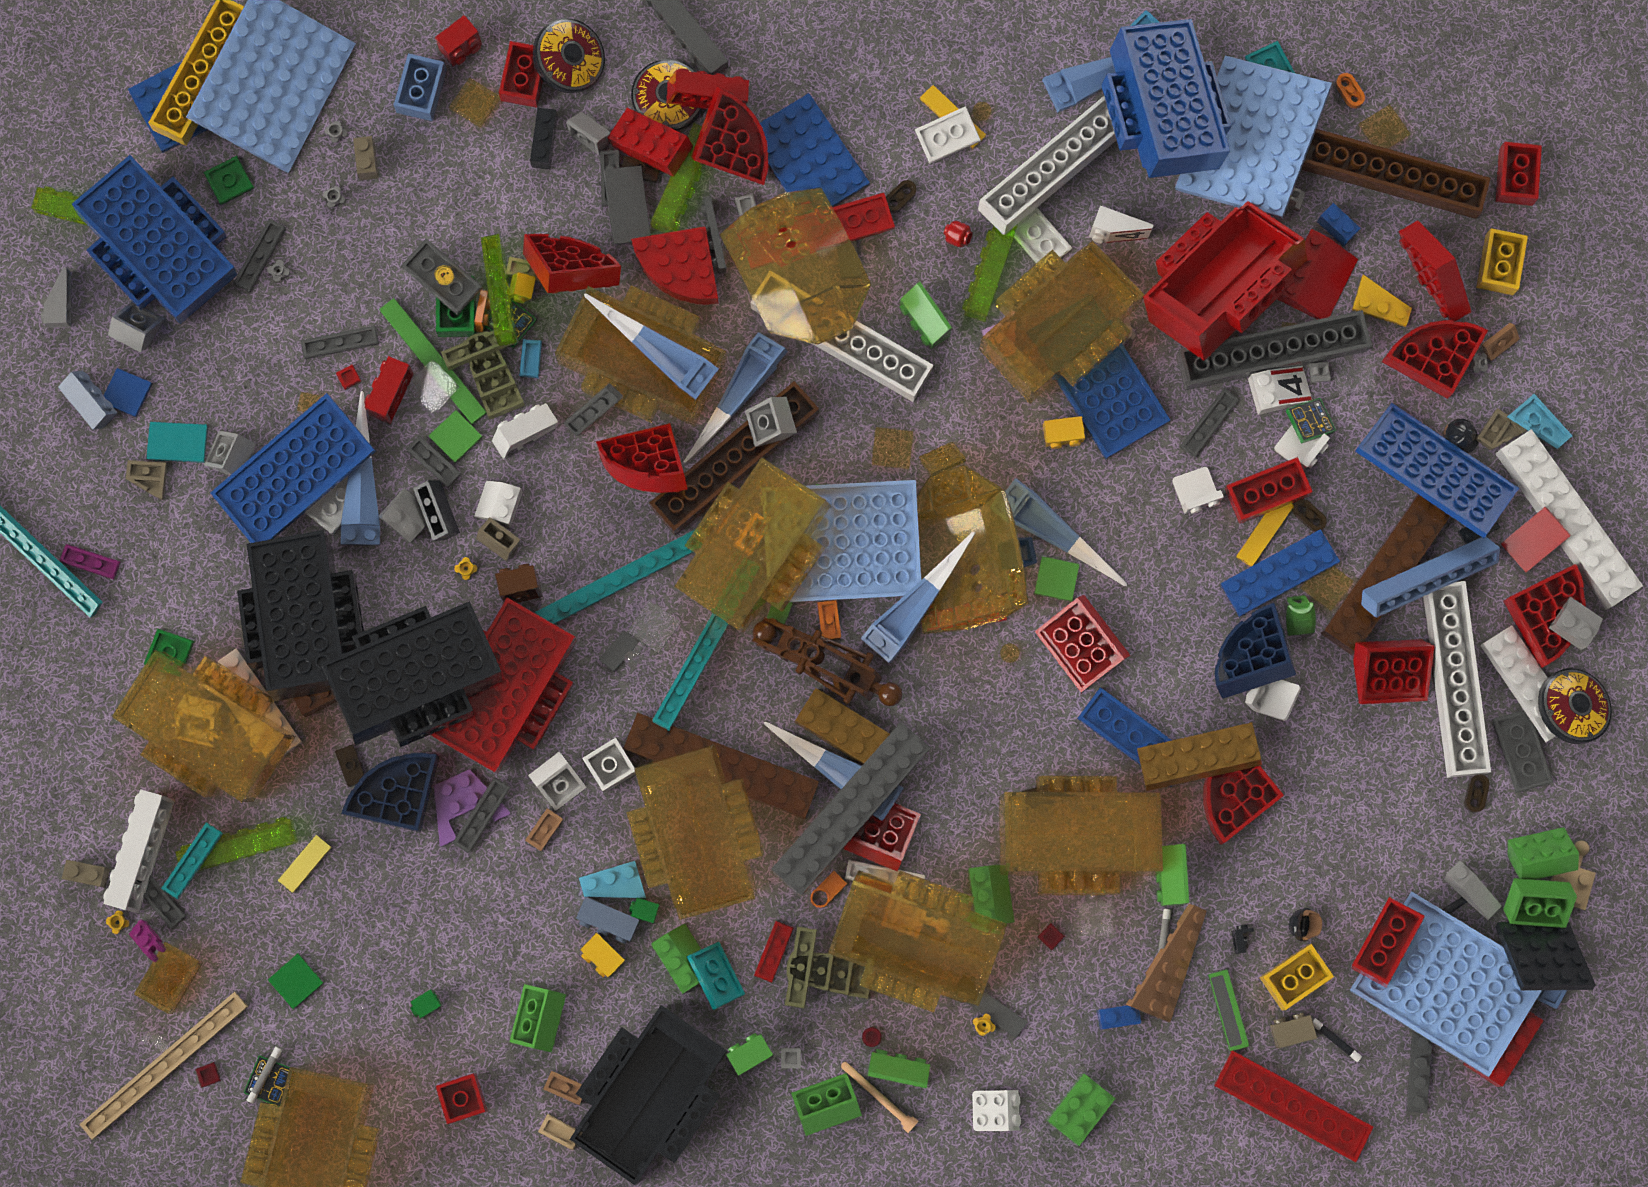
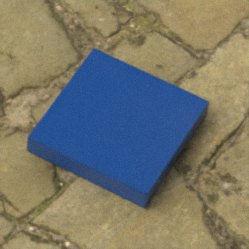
M117 368L103 396L112 403L113 408L137 417L152 383Z

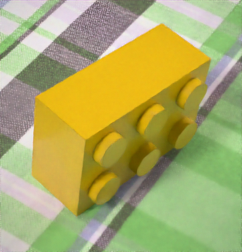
M1491 228L1485 235L1476 288L1514 295L1520 286L1528 236Z
M1308 944L1259 978L1280 1009L1287 1010L1334 976L1313 945Z

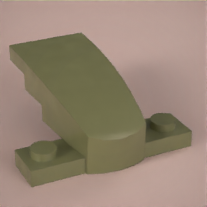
M511 323L491 332L476 333L468 337L463 343L441 352L448 371L469 363L490 420L525 406L516 383L499 351L519 342Z
M797 927L794 951L787 962L786 973L789 982L785 1005L805 1009L809 987L869 999L875 960L828 953H814L818 930Z

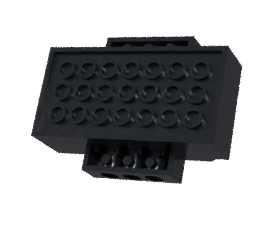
M324 530L248 543L247 552L252 588L237 591L247 665L251 670L264 669L266 691L274 701L331 691L321 663L356 649L352 636L364 632L357 580L353 570L336 573L332 544Z
M470 601L433 617L430 616L426 606L352 636L356 649L321 663L326 680L355 746L393 730L401 748L471 718L474 714L468 698L489 689L492 685L502 682V671Z
M660 1005L639 1038L621 1027L576 1093L577 1096L589 1103L591 1108L569 1140L633 1185L638 1184L658 1153L675 1164L721 1096L705 1085V1083L727 1053V1050L662 1005Z

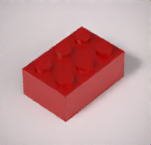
M510 41L499 89L500 100L537 108L543 79L538 74L534 65L533 45Z
M1504 142L1498 155L1495 202L1534 205L1539 198L1542 145Z
M388 356L387 360H384L380 366L381 373L379 377H376L372 383L373 390L371 394H368L364 400V408L371 417L391 425L414 373L409 364Z

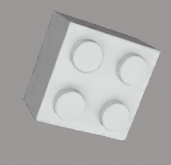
M616 738L582 758L604 793L637 773Z

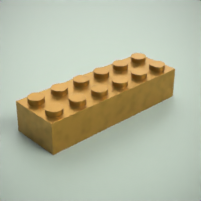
M817 688L814 689L795 719L796 724L862 765L890 735Z
M1252 722L1137 748L1147 791L1262 765Z

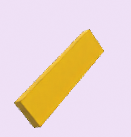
M934 85L920 97V100L939 118L959 110ZM974 124L976 131L980 137V140L982 141L986 137V134L978 126ZM980 142L971 145L970 147L974 149Z
M1289 504L1266 513L1236 557L1252 567L1294 505Z

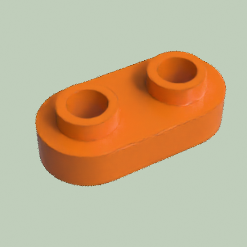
M1343 73L1338 76L1335 86L1345 103L1350 108H1359L1365 101V94L1357 81L1349 73ZM1342 82H1347L1348 86H1343ZM1356 97L1358 101L1353 102L1351 98Z

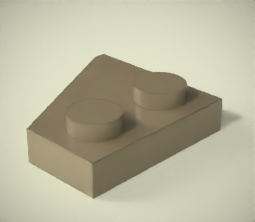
M1497 408L1475 440L1489 450H1492L1526 432V429L1507 418L1508 415Z
M128 460L126 480L158 499L164 500L168 464Z

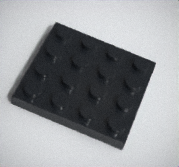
M1498 922L1495 928L1521 991L1593 990L1596 986L1569 922L1566 928L1510 924L1509 922Z

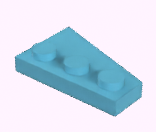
M1535 394L1507 416V418L1526 430L1532 429L1537 437L1556 449L1572 437V434Z
M635 861L579 878L584 897L646 898Z

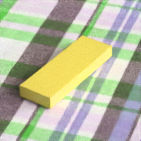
M316 835L278 881L294 893L332 847Z

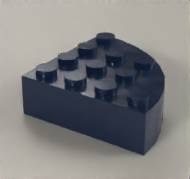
M1275 603L1266 605L1251 613L1252 616L1244 622L1238 623L1223 642L1218 653L1217 665H1215L1216 687L1222 699L1297 675Z
M411 753L392 757L377 764L365 773L354 789L351 790L341 814L421 833L439 756L429 753Z

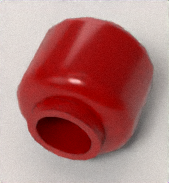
M957 220L952 221L950 225L947 224L943 232L946 242L959 248L967 246L973 236L970 226Z

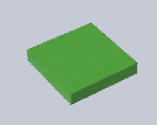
M457 410L429 435V438L454 463L483 438Z
M1042 556L1034 594L1072 602L1079 564Z

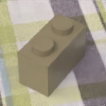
M373 137L353 138L357 175L360 181L379 178Z
M490 517L478 530L476 537L479 542L505 561H508L520 543L518 537Z
M66 860L62 879L105 888L110 869Z
M1303 1012L1292 1015V1020L1286 1021L1285 1017L1274 1020L1275 1024L1270 1025L1276 1048H1283L1316 1039L1317 1036L1311 1015L1305 1016Z

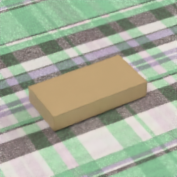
M547 1114L538 1132L571 1150H574L576 1144L569 1140L576 1128Z

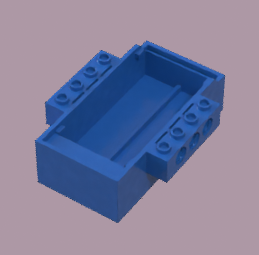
M1192 19L1121 27L1110 48L1115 73H1107L1101 84L1119 150L1138 149L1142 166L1147 170L1149 178L1220 169L1230 153L1226 135L1232 126L1213 62H1204Z
M131 155L126 157L72 203L78 216L100 238L86 251L140 310L156 299L181 324L237 276L235 267L216 248L227 237L225 231L174 176L160 187Z

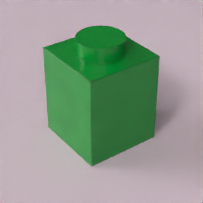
M636 898V901L631 902L629 912L632 913V917L654 924L660 905Z
M433 989L410 1001L412 1013L415 1017L419 1016L420 1019L443 1007Z

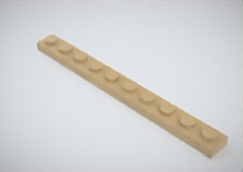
M237 992L232 993L79 1125L92 1140L95 1139L247 1009V1004Z

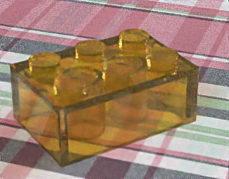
M164 942V946L167 949L165 952H158V961L152 962L134 995L167 1014H173L202 966L203 961L169 942Z

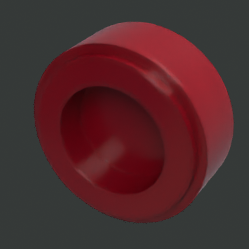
M869 1027L864 1030L862 1041L866 1046L875 1047L881 1042L882 1036L877 1028Z

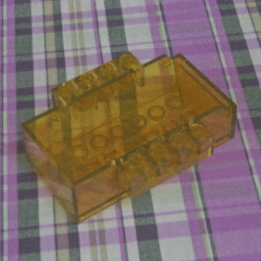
M1093 241L1079 250L1066 263L1052 249L997 298L995 306L1005 317L982 337L979 350L1031 404L1061 376L1074 387L1121 345L1131 333V330L1122 321L1140 306L1144 293Z
M632 285L623 302L588 286L584 294H588L647 328L704 357L719 368V370L695 400L669 379L586 299L585 295H583L555 351L558 364L585 376L581 388L583 392L591 396L597 394L610 383L623 395L622 399L614 406L652 423L657 410L695 427L727 362L725 350L695 335L700 325V316Z
M761 457L740 490L727 482L693 532L685 547L696 553V555L674 587L741 632H745L766 602L783 612L825 550V547L812 539L811 535L831 507V504Z
M156 650L112 715L114 719L149 741L140 754L142 757L203 797H211L217 787H219L240 802L255 801L296 737L264 716L274 701L271 696L213 658L204 656L196 670L168 653Z
M715 743L641 764L634 768L645 806L631 809L626 813L648 888L668 884L679 920L755 899L758 895V890L749 860L763 856L764 850L743 778L726 782Z
M1038 776L1036 778V792H1004L999 796L1000 875L1038 876V895L1120 894V876H1155L1163 872L1161 793L1117 792V776Z
M859 870L853 880L828 954L865 967L859 986L930 1012H935L940 995L979 1006L1007 924L970 911L975 897L903 871H899L896 881L893 883Z
M290 1067L281 1104L260 1102L240 1183L257 1187H367L381 1128L365 1124L375 1084L302 1067Z

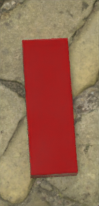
M775 921L754 976L771 983L773 982L793 932V927Z

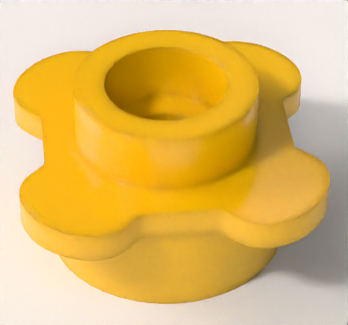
M464 557L455 566L454 570L456 573H460L464 580H469L470 575L473 572H477L478 567L473 565L468 557Z
M116 911L114 915L106 919V924L109 925L114 934H119L121 929L127 928L130 924L129 920L124 918L122 911Z
M984 1014L983 1017H976L973 1020L975 1029L981 1036L996 1029V1026L990 1020L991 1016L989 1014Z

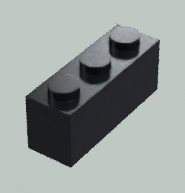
M537 108L530 157L532 168L551 169L558 120L555 109Z
M427 480L413 488L433 541L447 540L460 533L440 480Z

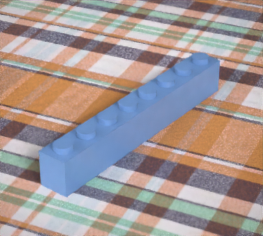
M1486 536L1485 538L1481 537L1366 588L1362 591L1361 605L1377 618L1499 562L1500 547Z

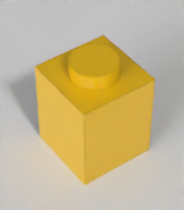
M520 272L512 275L508 297L513 298V301L518 303L530 300L536 277Z

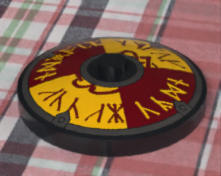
M571 18L554 20L540 30L533 44L535 68L540 77L555 90L572 94L583 92L592 87L603 73L605 66L603 45L597 34L581 21Z
M662 59L650 63L636 76L631 90L632 105L636 112L678 131L691 125L700 116L703 108L666 103L667 82L676 69L685 68L690 72L697 71L685 62L674 59Z
M1576 668L1562 669L1550 675L1540 688L1538 708L1541 718L1546 727L1559 739L1571 744H1586L1598 739L1607 730L1612 716L1610 698L1604 686L1590 673Z

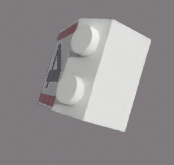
M1100 206L1089 237L1094 242L1100 244L1103 242L1112 243L1148 239L1153 224Z
M1303 366L1266 370L1251 374L1248 379L1258 415L1293 407L1312 400Z

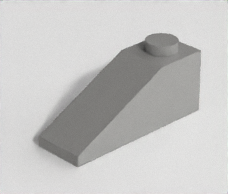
M63 268L44 303V309L41 311V321L48 328L71 327V272L68 268Z
M1461 861L1446 874L1444 880L1487 920L1502 907L1479 878Z

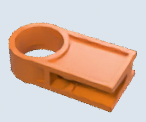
M833 871L812 892L810 897L811 903L817 908L827 906L847 883ZM824 891L827 895L826 904L816 905L813 902L814 893Z

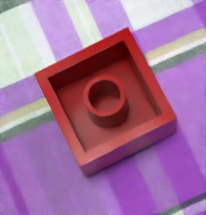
M465 15L435 37L439 51L452 66L462 64L466 60V56L470 53L475 54L478 52L482 45L478 30Z
M476 1073L436 1086L447 1124L488 1111Z

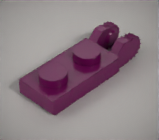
M140 919L129 933L143 953L153 962H157L159 959L154 953L156 949L160 952H165L167 949L162 943L161 938L143 919Z

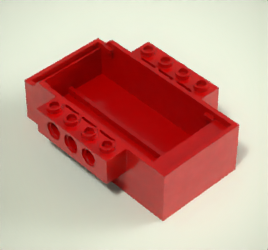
M1249 201L1241 207H1235L1222 221L1206 212L1156 261L1158 275L1163 278L1143 296L1149 322L1205 361L1236 329L1243 333L1294 283L1293 274L1307 261L1305 239Z
M509 598L505 600L488 631L483 630L502 671V682L492 685L489 689L468 698L473 709V717L431 734L432 737L497 774L518 741L536 750L574 685L571 680L560 675L559 671L577 642L572 634Z

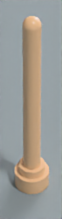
M847 1062L841 1064V1068L902 1122L901 1125H903V1129L907 1133L918 1123L915 1117L906 1116Z

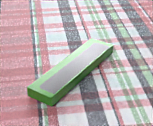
M1228 970L1208 974L1229 1051L1248 1047L1249 1043Z

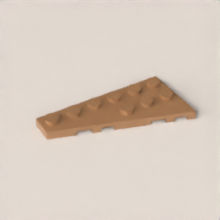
M1188 904L1177 922L1175 932L1169 934L1166 939L1168 943L1156 955L1145 973V980L1141 985L1138 984L1135 989L1137 993L1132 1000H1128L1127 1006L1163 1021L1171 1022L1207 912L1206 910Z

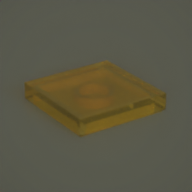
M469 77L449 106V109L481 128L500 101V96Z
M1390 104L1358 124L1371 144L1387 149L1410 136V132Z
M876 427L872 465L909 469L913 431Z
M953 442L918 457L931 477L967 462L965 456Z
M1333 566L1304 582L1300 589L1331 612L1354 581Z

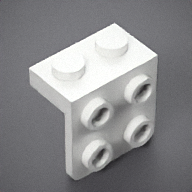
M1291 425L1276 444L1274 450L1288 461L1298 457L1303 470L1307 467L1311 469L1318 460L1315 458L1319 452L1323 454L1329 446L1327 441L1330 438L1323 434L1318 439L1301 444Z
M1207 467L1174 477L1172 480L1184 514L1189 512L1191 514L1198 513L1206 506H1209V508L1215 507L1223 499L1222 491L1216 490Z
M1279 680L1250 690L1246 695L1245 703L1255 712L1286 721L1301 688L1297 684Z
M1018 1090L973 1092V1128L975 1131L1020 1130V1096Z

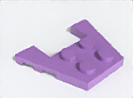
M470 769L434 785L439 843L441 847L453 842L456 838L450 820L473 810L487 789ZM501 803L492 816L493 820L496 822L510 815V812Z

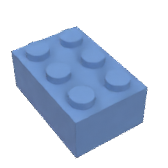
M408 53L394 102L396 113L433 121L447 72L443 61Z

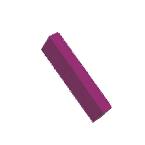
M65 544L59 560L61 563L112 580L115 579L121 564L120 561L69 544Z

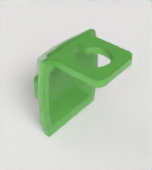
M1305 595L1287 597V602L1289 603L1286 611L1288 635L1315 633L1316 613L1313 602H1309ZM1295 600H1302L1301 603L1294 602Z

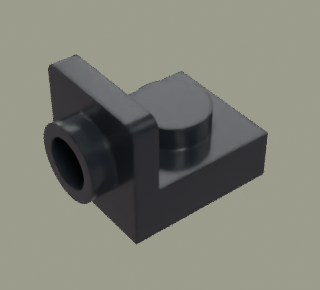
M1248 925L1236 926V930L1231 931L1235 954L1246 953L1248 942L1247 938L1243 937V933L1254 932V928H1248Z

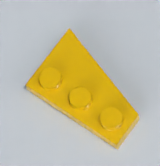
M1362 275L1352 311L1363 310L1365 315L1406 327L1412 308L1365 275Z

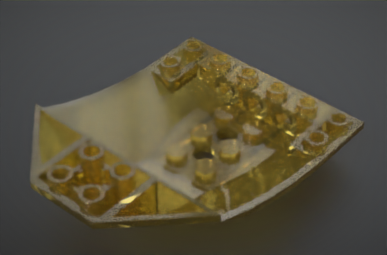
M822 188L780 194L750 208L720 233V237L733 259L768 332L819 345L853 329L871 283L845 229ZM783 227L788 228L786 232H779V229ZM790 241L797 243L794 248H787L786 244Z
M965 465L930 475L917 494L921 580L972 532H976L921 620L923 633L968 630L1002 620L1028 605L1022 553L1013 513L1005 490ZM979 565V572L976 575H972V567ZM978 584H982L981 590L975 592V587Z

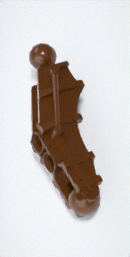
M764 617L762 621L753 627L752 633L754 638L752 642L767 653L771 652L778 655L785 662L791 661L798 666L795 669L797 674L800 675L804 672L843 697V701L846 704L851 703L855 693L864 696L868 701H871L873 695L877 694L881 703L886 706H895L902 700V689L898 684L892 682L880 684L882 677L875 669L869 667L874 657L870 652L864 654L823 637V633L820 630H815L813 636H810L790 625L787 626L780 623L774 618L768 619ZM776 629L783 632L777 647L769 644L776 638ZM797 644H801L799 649L794 650ZM830 644L837 646L849 653L844 654L841 651L831 647ZM817 651L814 657H810L812 652ZM824 652L850 666L844 679L817 666L824 661ZM858 676H861L860 681L854 683V679ZM820 677H823V678L827 679L828 681L834 683V686L831 685L830 683H828V682L822 680Z

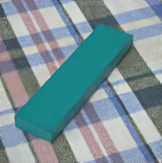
M206 822L161 889L179 900L224 833Z

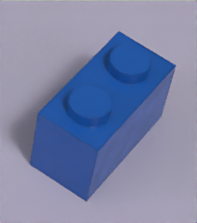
M1334 203L1317 220V223L1343 247L1361 229Z
M1130 1006L1097 1010L1100 1030L1141 1024L1139 1010Z

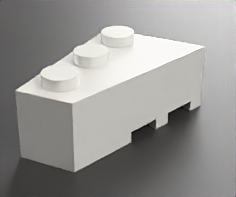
M546 403L541 406L538 404L525 414L523 412L519 413L509 422L507 420L501 422L497 426L498 428L492 442L504 460L508 457L507 455L510 451L516 448L519 451L524 448L522 445L532 440L535 441L555 429L558 421Z

